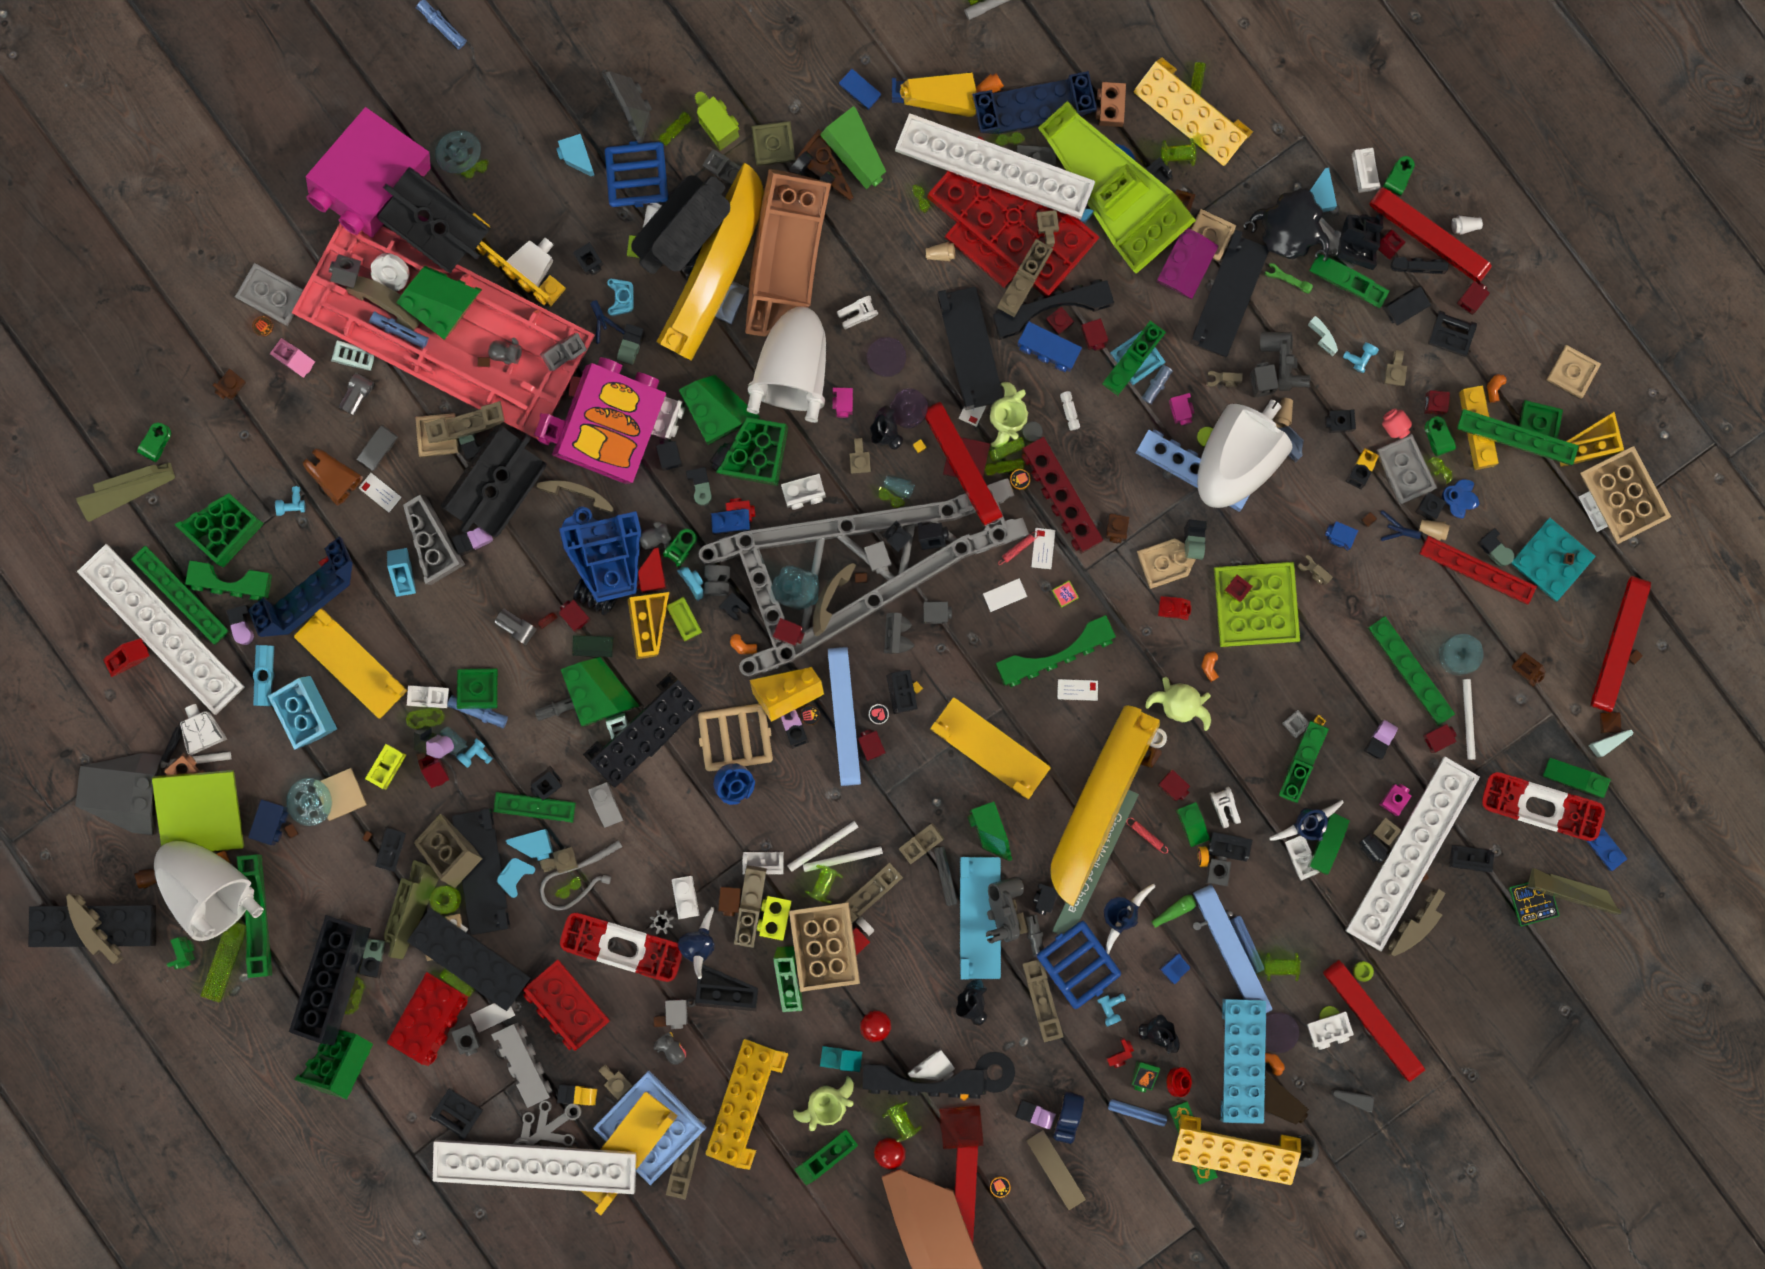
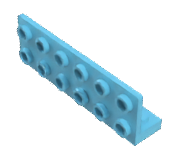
M960 857V979L1001 978V940L991 944L987 939L993 936L986 937L987 931L997 929L995 920H989L987 912L991 910L988 886L991 883L1001 881V859L999 857Z
M1223 999L1222 1019L1225 1020L1224 1087L1220 1121L1225 1123H1264L1266 1001Z

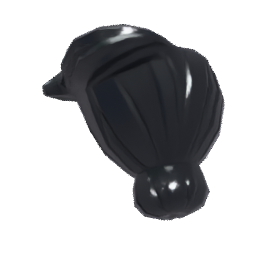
M886 405L877 412L874 423L870 426L871 440L876 445H889L891 449L896 450L902 445L903 437L898 434L897 425L892 417L895 410H891Z
M975 979L966 986L964 991L957 997L958 1005L956 1007V1014L959 1017L971 1019L972 1023L978 1026L987 1020V1014L984 1012L985 1002L983 996L987 988H984L981 979Z
M1162 1014L1157 1015L1149 1024L1143 1023L1139 1026L1138 1033L1142 1040L1149 1039L1154 1044L1165 1047L1167 1054L1178 1052L1180 1042L1175 1032V1026Z

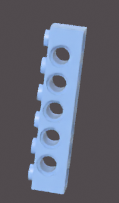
M1148 430L1136 454L1198 488V474H1194L1190 470V466L1193 464L1199 466L1201 459L1198 458V454L1190 449L1186 451L1180 448L1181 444L1175 440H1166L1163 438L1164 435L1157 430ZM1163 445L1166 452L1158 454L1155 446ZM1176 454L1180 455L1183 458V463H1174L1173 456ZM1249 496L1230 507L1240 512Z

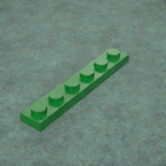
M1465 409L1461 412L1456 428L1571 466L1574 464L1579 445Z
M146 545L131 559L214 645L229 632L224 624Z
M1386 616L1368 627L1437 726L1455 715Z

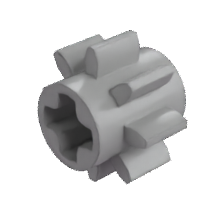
M657 910V916L650 917L651 920H654V924L650 928L656 927V934L660 930L668 934L667 928H674L670 924V920H673L674 917L669 918L667 910L663 915ZM659 917L667 919L664 928L661 925H657Z

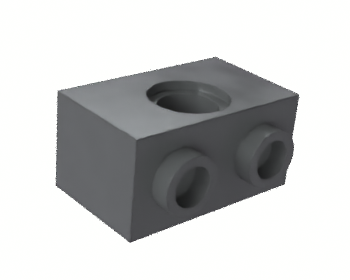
M1268 362L1257 364V367L1250 373L1254 398L1274 394L1279 388L1274 364L1269 365Z

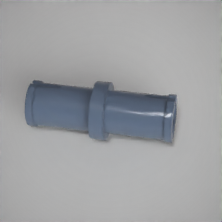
M1162 364L1155 378L1150 380L1151 384L1141 398L1152 405L1160 390L1163 391L1165 388L1164 384L1173 370Z

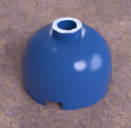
M730 763L722 766L717 771L713 785L720 799L724 803L732 805L741 803L740 800L750 797L754 790L755 780L745 766L738 763Z

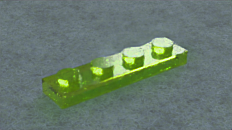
M236 922L223 932L200 995L201 997L221 1003L246 934L245 924Z

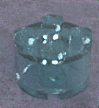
M786 566L780 570L781 573L773 581L772 590L775 599H778L782 605L800 610L817 603L819 582L816 574L796 566Z
M1458 634L1443 643L1439 651V660L1448 673L1456 676L1466 675L1477 670L1481 665L1483 648L1480 641L1473 636ZM1460 651L1465 654V657L1462 659L1461 656L1457 655Z

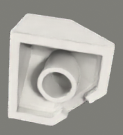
M938 1049L909 1071L908 1074L914 1078L935 1081L943 1079L945 1081L954 1075L952 1071L955 1067L943 1051Z

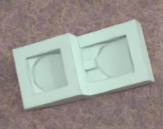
M1315 316L1308 326L1322 337L1318 345L1333 357L1338 351L1334 338L1322 321Z

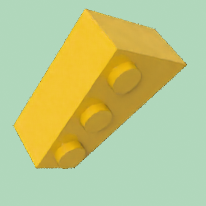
M1615 412L1566 441L1579 445L1574 464L1619 454L1624 451ZM1560 462L1561 467L1568 465Z
M812 667L750 680L753 695L771 722L824 695L822 682Z

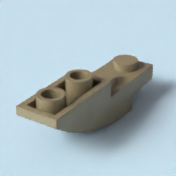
M1037 239L1035 240L999 302L998 309L1015 317L1053 251L1052 247Z
M746 866L734 945L754 948L767 868Z
M1440 889L1431 890L1425 899L1427 901L1424 909L1420 908L1415 916L1417 921L1408 919L1407 922H1402L1398 929L1400 934L1397 939L1393 938L1388 946V949H1390L1388 954L1390 956H1396L1412 948L1434 928L1442 916L1436 909L1446 894Z
M68 894L66 899L70 918L86 948L92 955H98L102 952L112 964H118L123 959L120 955L122 951L115 944L111 945L106 940L108 936L101 929H96L102 923L99 920V914L92 908L89 910L85 905L86 901L79 894Z

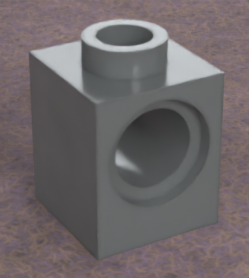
M338 254L336 261H332L329 268V273H332L330 281L354 288L361 261Z
M948 602L923 603L924 624H947L948 619H952V607H948Z
M1215 856L1214 859H1209L1205 883L1228 886L1231 862L1226 861L1227 857ZM1216 865H1221L1224 869L1221 876L1214 874L1213 870Z
M473 1024L451 1032L460 1055L465 1053L466 1056L478 1052L477 1048L481 1047ZM465 1035L470 1036L472 1039V1044L469 1047L464 1046L462 1043Z

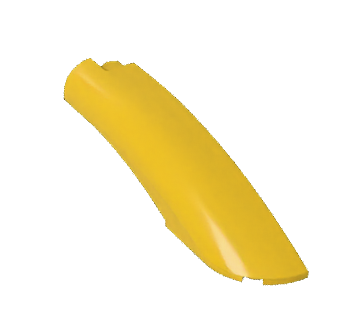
M743 163L725 197L730 203L729 214L704 242L688 281L656 341L691 361L734 280L759 220L764 189L759 176L748 164Z
M1129 705L1123 707L1079 797L1051 862V879L1058 895L1073 907L1100 855L1130 785L1160 726L1159 719L1143 713L1137 707Z

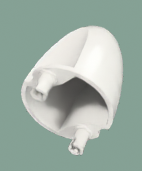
M804 306L795 307L782 315L772 327L762 348L753 381L748 384L750 398L747 412L758 414L762 401L784 409L807 411L805 420L818 422L819 410L825 404V398L822 396L826 363V337L819 317L810 308Z
M1270 400L1262 413L1244 405L1230 404L1221 414L1205 445L1198 470V492L1206 505L1213 508H1223L1243 500L1264 484L1292 451V443L1285 432L1278 429L1276 423L1272 420L1281 408V405L1277 403L1274 409H1272L1276 402L1275 400Z
M185 841L166 843L157 851L154 859V871L159 890L176 920L194 940H209L222 934L234 925L246 910L253 918H257L263 913L262 910L264 909L253 899L254 889L249 887L251 882L233 865L212 851Z

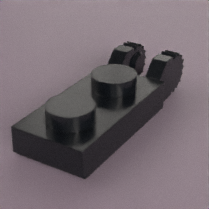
M1396 257L1390 265L1393 271L1408 273L1445 274L1448 270V263L1443 262L1441 259H1432L1431 262H1425L1422 258H1412L1411 261H1408L1405 257Z

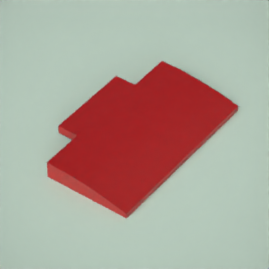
M950 171L941 178L927 196L932 203L956 222L944 238L950 243H954V246L1004 289L1015 277L1035 240L1037 239L1045 244V233H1038L1036 213L1054 211V209ZM1057 211L1059 231L1053 232L1055 239L1054 247H1052L1053 251L1033 285V288L1045 296V298H1049L1100 238L1078 218Z

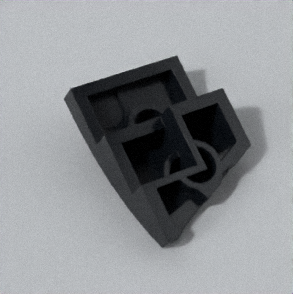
M1367 214L1360 216L1347 215L1339 240L1337 258L1374 270L1377 266L1376 251L1380 247V232L1384 228L1383 215L1378 214L1376 217H1368Z

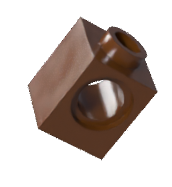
M720 887L718 911H723V916H735V913H739L741 888Z

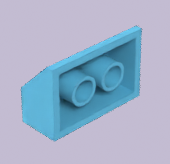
M311 676L298 678L268 696L294 750L317 741L337 730Z

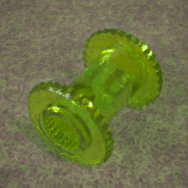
M1190 138L1189 145L1167 146L1166 140H1163L1161 159L1165 165L1168 166V162L1190 160L1191 166H1194L1196 160L1194 140Z
M817 865L816 867L822 870L812 892L806 890L805 893L820 902L830 904L832 901L826 898L835 877L842 878L843 876L838 871L827 866Z
M453 886L437 887L431 892L432 894L429 897L430 906L441 914L453 913L461 905L460 893ZM444 895L449 897L448 904H443L442 902Z
M1267 953L1265 959L1267 981H1270L1271 975H1295V981H1298L1300 975L1298 953H1295L1294 959H1270V953Z
M906 1101L894 1105L882 1115L883 1118L889 1116L901 1137L896 1140L897 1142L905 1141L921 1130V1126L914 1128L903 1108L908 1104Z

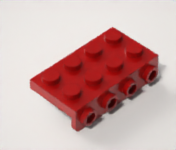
M559 959L523 988L525 992L523 996L530 1004L534 1002L538 1007L536 1009L537 1013L543 1019L547 1018L550 1021L549 1027L556 1035L558 1033L561 1034L564 1038L562 1042L569 1050L573 1049L576 1051L610 1022L609 1018Z
M426 972L389 1037L387 1044L421 1065L429 1066L436 1060L439 1048L445 1044L448 1032L457 1023V1016L460 1011L466 1007L468 995L431 973Z

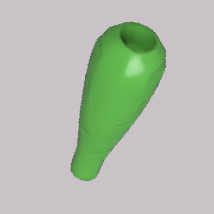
M1185 895L1151 922L1156 928L1191 911L1196 907L1197 903L1192 895Z

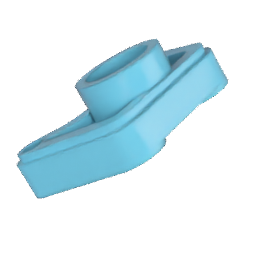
M609 279L607 284L615 291V303L608 309V314L615 316L632 312L634 309L633 284L629 281Z
M688 567L678 569L677 572L687 583L697 601L702 599L704 594L700 585L703 584V581L695 570L691 572Z
M513 858L497 877V883L511 898H515L518 894L516 884L523 875L533 874L535 868L517 858Z

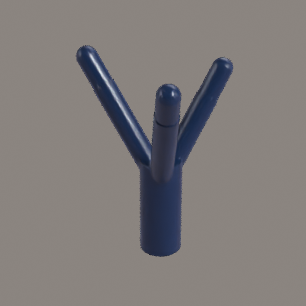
M592 301L590 305L597 318L596 343H600L601 325L604 330L607 329L605 322L624 335L625 331L604 316L598 301Z
M1384 510L1381 511V514L1394 524H1388L1387 527L1398 531V533L1382 537L1381 541L1399 536L1420 539V531L1404 528Z

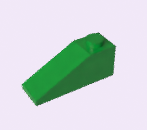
M1549 758L1542 776L1598 799L1605 797L1611 779L1553 758Z
M794 946L777 947L773 961L782 1012L802 1011V992H800Z
M846 1129L794 1170L804 1184L808 1185L854 1150L858 1144Z

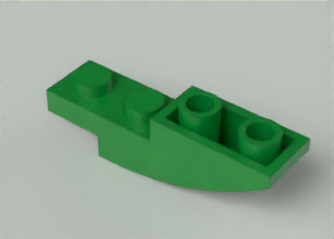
M1322 254L1319 255L1318 259L1315 258L1309 272L1342 290L1348 291L1376 308H1381L1389 290L1333 259L1328 258L1327 261L1323 262L1325 256Z
M1149 321L1102 385L1118 396L1166 332L1152 321Z
M1311 720L1309 721L1290 763L1279 796L1298 803L1313 769V764L1328 733V727Z

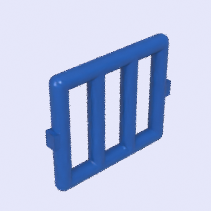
M637 141L630 142V145L605 148L608 198L611 207L635 205V208L643 207V204L666 202L668 200L664 144L662 142L638 144ZM656 150L657 159L616 164L613 162V154ZM658 167V177L615 181L614 172ZM659 185L660 194L616 198V189Z
M1080 921L1064 934L1060 933L1057 935L1055 941L1037 954V959L1074 1009H1078L1095 995L1096 997L1104 992V988L1121 976V971L1085 921ZM1082 931L1088 941L1053 967L1047 956ZM1094 947L1100 957L1065 983L1058 973ZM1105 963L1111 974L1076 999L1070 989Z

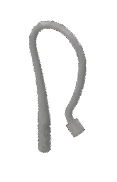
M620 841L614 842L590 858L578 863V868L562 873L556 871L547 875L540 887V895L544 904L554 910H566L586 896L597 881L610 884L611 876H598L592 880L583 893L565 906L552 905L547 901L544 894L545 884L550 878L574 871L605 858L610 853L623 847Z

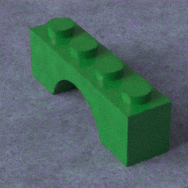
M189 560L185 584L191 586V590L203 592V588L211 589L210 593L222 595L224 591L230 592L232 597L242 598L243 595H249L251 600L260 601L262 598L269 597L272 575L270 573L248 570L246 575L239 581L226 583L217 577L213 565Z

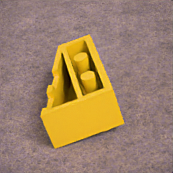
M669 592L630 597L628 599L636 659L656 657L659 654Z

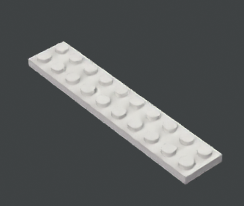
M910 113L895 148V151L1078 219L1082 218L1095 185L1094 180Z
M105 544L77 571L214 715H217L245 688L108 544Z
M1443 757L1345 930L1346 932L1379 951L1383 950L1480 776L1447 757Z
M435 1140L433 1150V1181L634 1194L636 1152Z

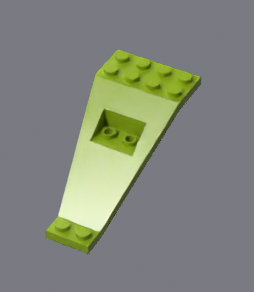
M1068 101L1038 127L1066 171L1095 181L1087 204L1091 210H1094L1093 214L1114 247L1136 274L1196 221L1173 191L1083 119Z

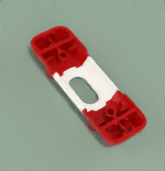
M1499 772L1489 776L1482 798V805L1489 812L1585 841H1593L1599 836L1605 816L1604 806L1599 802ZM1530 797H1536L1552 802L1555 805L1554 815L1544 817L1529 812L1526 808L1527 800Z
M573 913L568 916L560 939L561 948L568 953L664 982L672 981L676 977L683 956L676 942L580 913ZM612 937H619L634 942L637 945L636 955L626 957L611 952L608 949L609 940Z

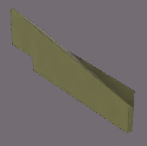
M171 463L158 467L156 465L147 466L93 484L95 493L78 497L76 500L86 520L90 522L175 479Z
M413 860L410 879L401 878L384 932V940L390 945L388 956L391 958H404L410 945L407 940L419 925L439 880L437 874L427 863Z
M1532 868L1527 888L1611 914H1621V910L1616 907L1607 890L1557 875L1546 874Z

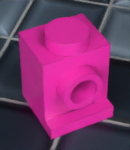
M833 388V395H837V397H833V409H836L837 417L848 418V415H853V388Z
M1190 393L1173 397L1169 400L1175 424L1180 423L1182 426L1192 423L1191 418L1192 414H1194V408L1191 402L1188 403L1191 397Z
M540 413L539 417L541 418L534 436L539 437L538 442L549 445L550 442L557 444L566 421L549 414Z
M1396 784L1392 785L1379 805L1393 815L1399 816L1412 797L1408 794L1410 790L1402 784H1399V786ZM1396 795L1401 796L1400 802L1395 801Z

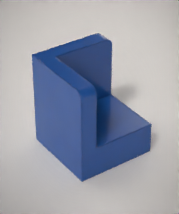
M892 78V103H904V99L900 94V88L905 81H896V78Z
M1176 953L1160 970L1175 985L1190 970V966L1179 953Z

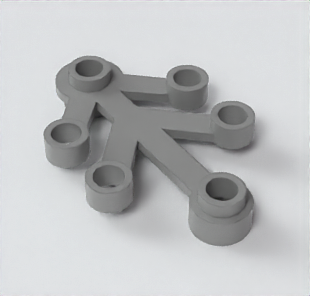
M543 1100L539 1104L540 1115L536 1133L529 1137L531 1124L535 1121V1115L532 1112H526L522 1117L524 1123L521 1137L515 1140L514 1145L526 1143L530 1146H539L535 1145V1143L539 1140H547L571 1146L575 1142V1137L572 1134L561 1135L551 1132L569 1119H578L582 1113L581 1107L578 1104H569L565 1108V1113L546 1125L548 1112L551 1110L552 1104L548 1100ZM543 1103H548V1110L542 1108ZM571 1108L577 1109L576 1115L570 1113ZM527 1114L532 1116L531 1122L526 1121L525 1116ZM566 1136H570L572 1138V1142L570 1144L565 1142Z

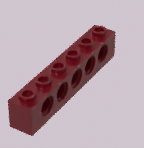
M1044 436L1024 447L1021 457L1026 465L1030 464L1033 471L1031 474L1036 482L1040 481L1043 487L1041 492L1046 500H1051L1053 504L1051 509L1055 516H1060L1063 521L1061 526L1066 534L1070 533L1073 539L1071 544L1075 551L1079 550L1082 554L1102 543L1103 538ZM1038 457H1043L1047 463L1045 466L1040 467L1036 464L1035 460ZM1048 474L1056 477L1054 484H1049L1046 481L1045 477ZM1062 491L1066 494V499L1059 501L1056 499L1055 494ZM1067 509L1075 510L1076 517L1068 518L1065 511ZM1083 526L1086 529V534L1079 536L1075 532V528Z

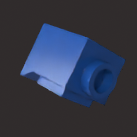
M1336 521L1333 525L1329 524L1325 536L1330 540L1329 543L1341 548L1344 547L1348 551L1352 547L1358 530Z

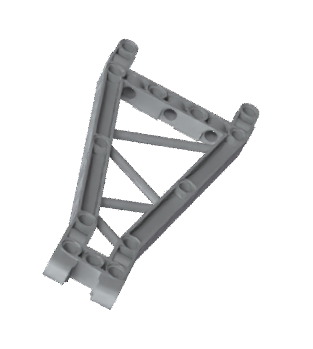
M1009 479L987 485L998 507L1006 499L1015 496ZM966 493L944 502L744 531L703 546L699 550V558L704 564L712 565L741 556L773 645L772 648L758 652L741 661L739 666L741 673L746 677H753L793 662L963 558L1028 536L1029 533L1024 519L1019 518L1005 521L1004 517L984 526L985 529L973 535L968 534L959 539L949 532V538L946 539L950 542L949 545L909 569L908 563L915 526H918L919 522L927 525L930 523L954 521L976 513ZM946 506L951 507L953 513L950 516H945L942 513V509ZM897 520L912 536L903 546L898 575L894 576L890 571L880 573L888 580L886 583L834 613L825 631L819 636H815L813 627L809 629L825 540L838 538L869 564L865 551L848 536L886 531ZM843 522H850L852 529L850 531L842 530L841 525ZM996 530L1002 531L1004 538L996 540L993 537V532ZM747 536L752 541L749 546L745 547L740 544V541L743 537ZM816 541L801 624L803 627L802 632L805 635L802 643H797L796 647L773 638L780 618L784 619L760 550ZM964 544L967 548L966 552L958 553L955 549L956 545ZM706 550H711L714 556L710 560H705L703 553ZM757 574L765 576V581L762 584L754 582V577ZM870 597H878L880 600L879 604L871 606L868 603ZM769 612H777L779 615L778 619L773 622L767 619ZM790 649L792 656L789 659H783L781 657L782 650ZM747 662L754 664V670L751 673H746L743 670V666Z

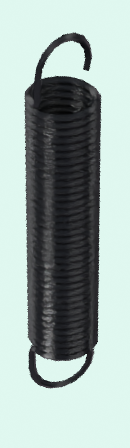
M175 728L161 761L169 763L182 736V729Z

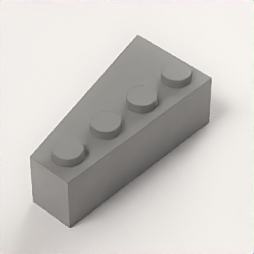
M418 495L403 504L409 528L412 531L414 546L419 556L420 567L423 570L425 584L432 585L464 566L465 563L458 554L428 498L424 495Z
M515 1023L491 1034L494 1041L499 1040L500 1042L499 1051L502 1057L509 1061L507 1063L508 1070L513 1078L516 1077V1086L527 1108L550 1098V1092H553L549 1081H545L542 1076L544 1070L541 1063H536L534 1055H536L532 1044H528L525 1039L527 1032L524 1026Z

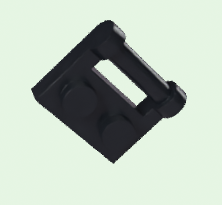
M1439 310L1428 344L1466 357L1477 323L1472 321L1469 323L1448 316L1445 312ZM1442 322L1468 330L1467 335L1442 327Z
M449 1088L432 1113L430 1120L439 1122L459 1135L458 1138L464 1141L483 1112V1109ZM444 1109L466 1124L464 1129L441 1114L442 1110Z

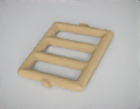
M759 703L705 711L698 714L701 735L699 744L703 749L705 769L707 771L719 770L722 766L730 763L750 766L772 762L771 728H768L767 715ZM758 712L764 755L752 757L746 713ZM738 715L744 752V758L732 760L726 716ZM718 718L724 754V761L716 763L712 762L706 719Z

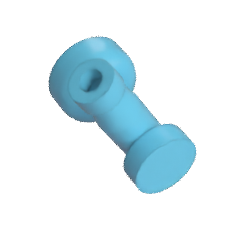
M1367 342L1363 345L1364 353L1361 358L1350 354L1348 351L1343 356L1344 359L1354 363L1353 368L1361 373L1365 372L1366 369L1364 368L1371 355L1374 356L1379 351L1377 347Z
M292 487V503H284L283 500L275 501L277 516L284 515L285 511L305 512V501L300 500V487Z
M477 738L465 754L460 753L456 757L467 768L471 765L470 759L475 754L485 760L487 764L493 759L483 750L485 745Z
M1123 993L1111 999L1107 995L1097 1000L1099 1004L1101 1003L1107 1016L1105 1019L1107 1027L1121 1021L1120 1016L1114 1014L1111 1007L1126 1001Z

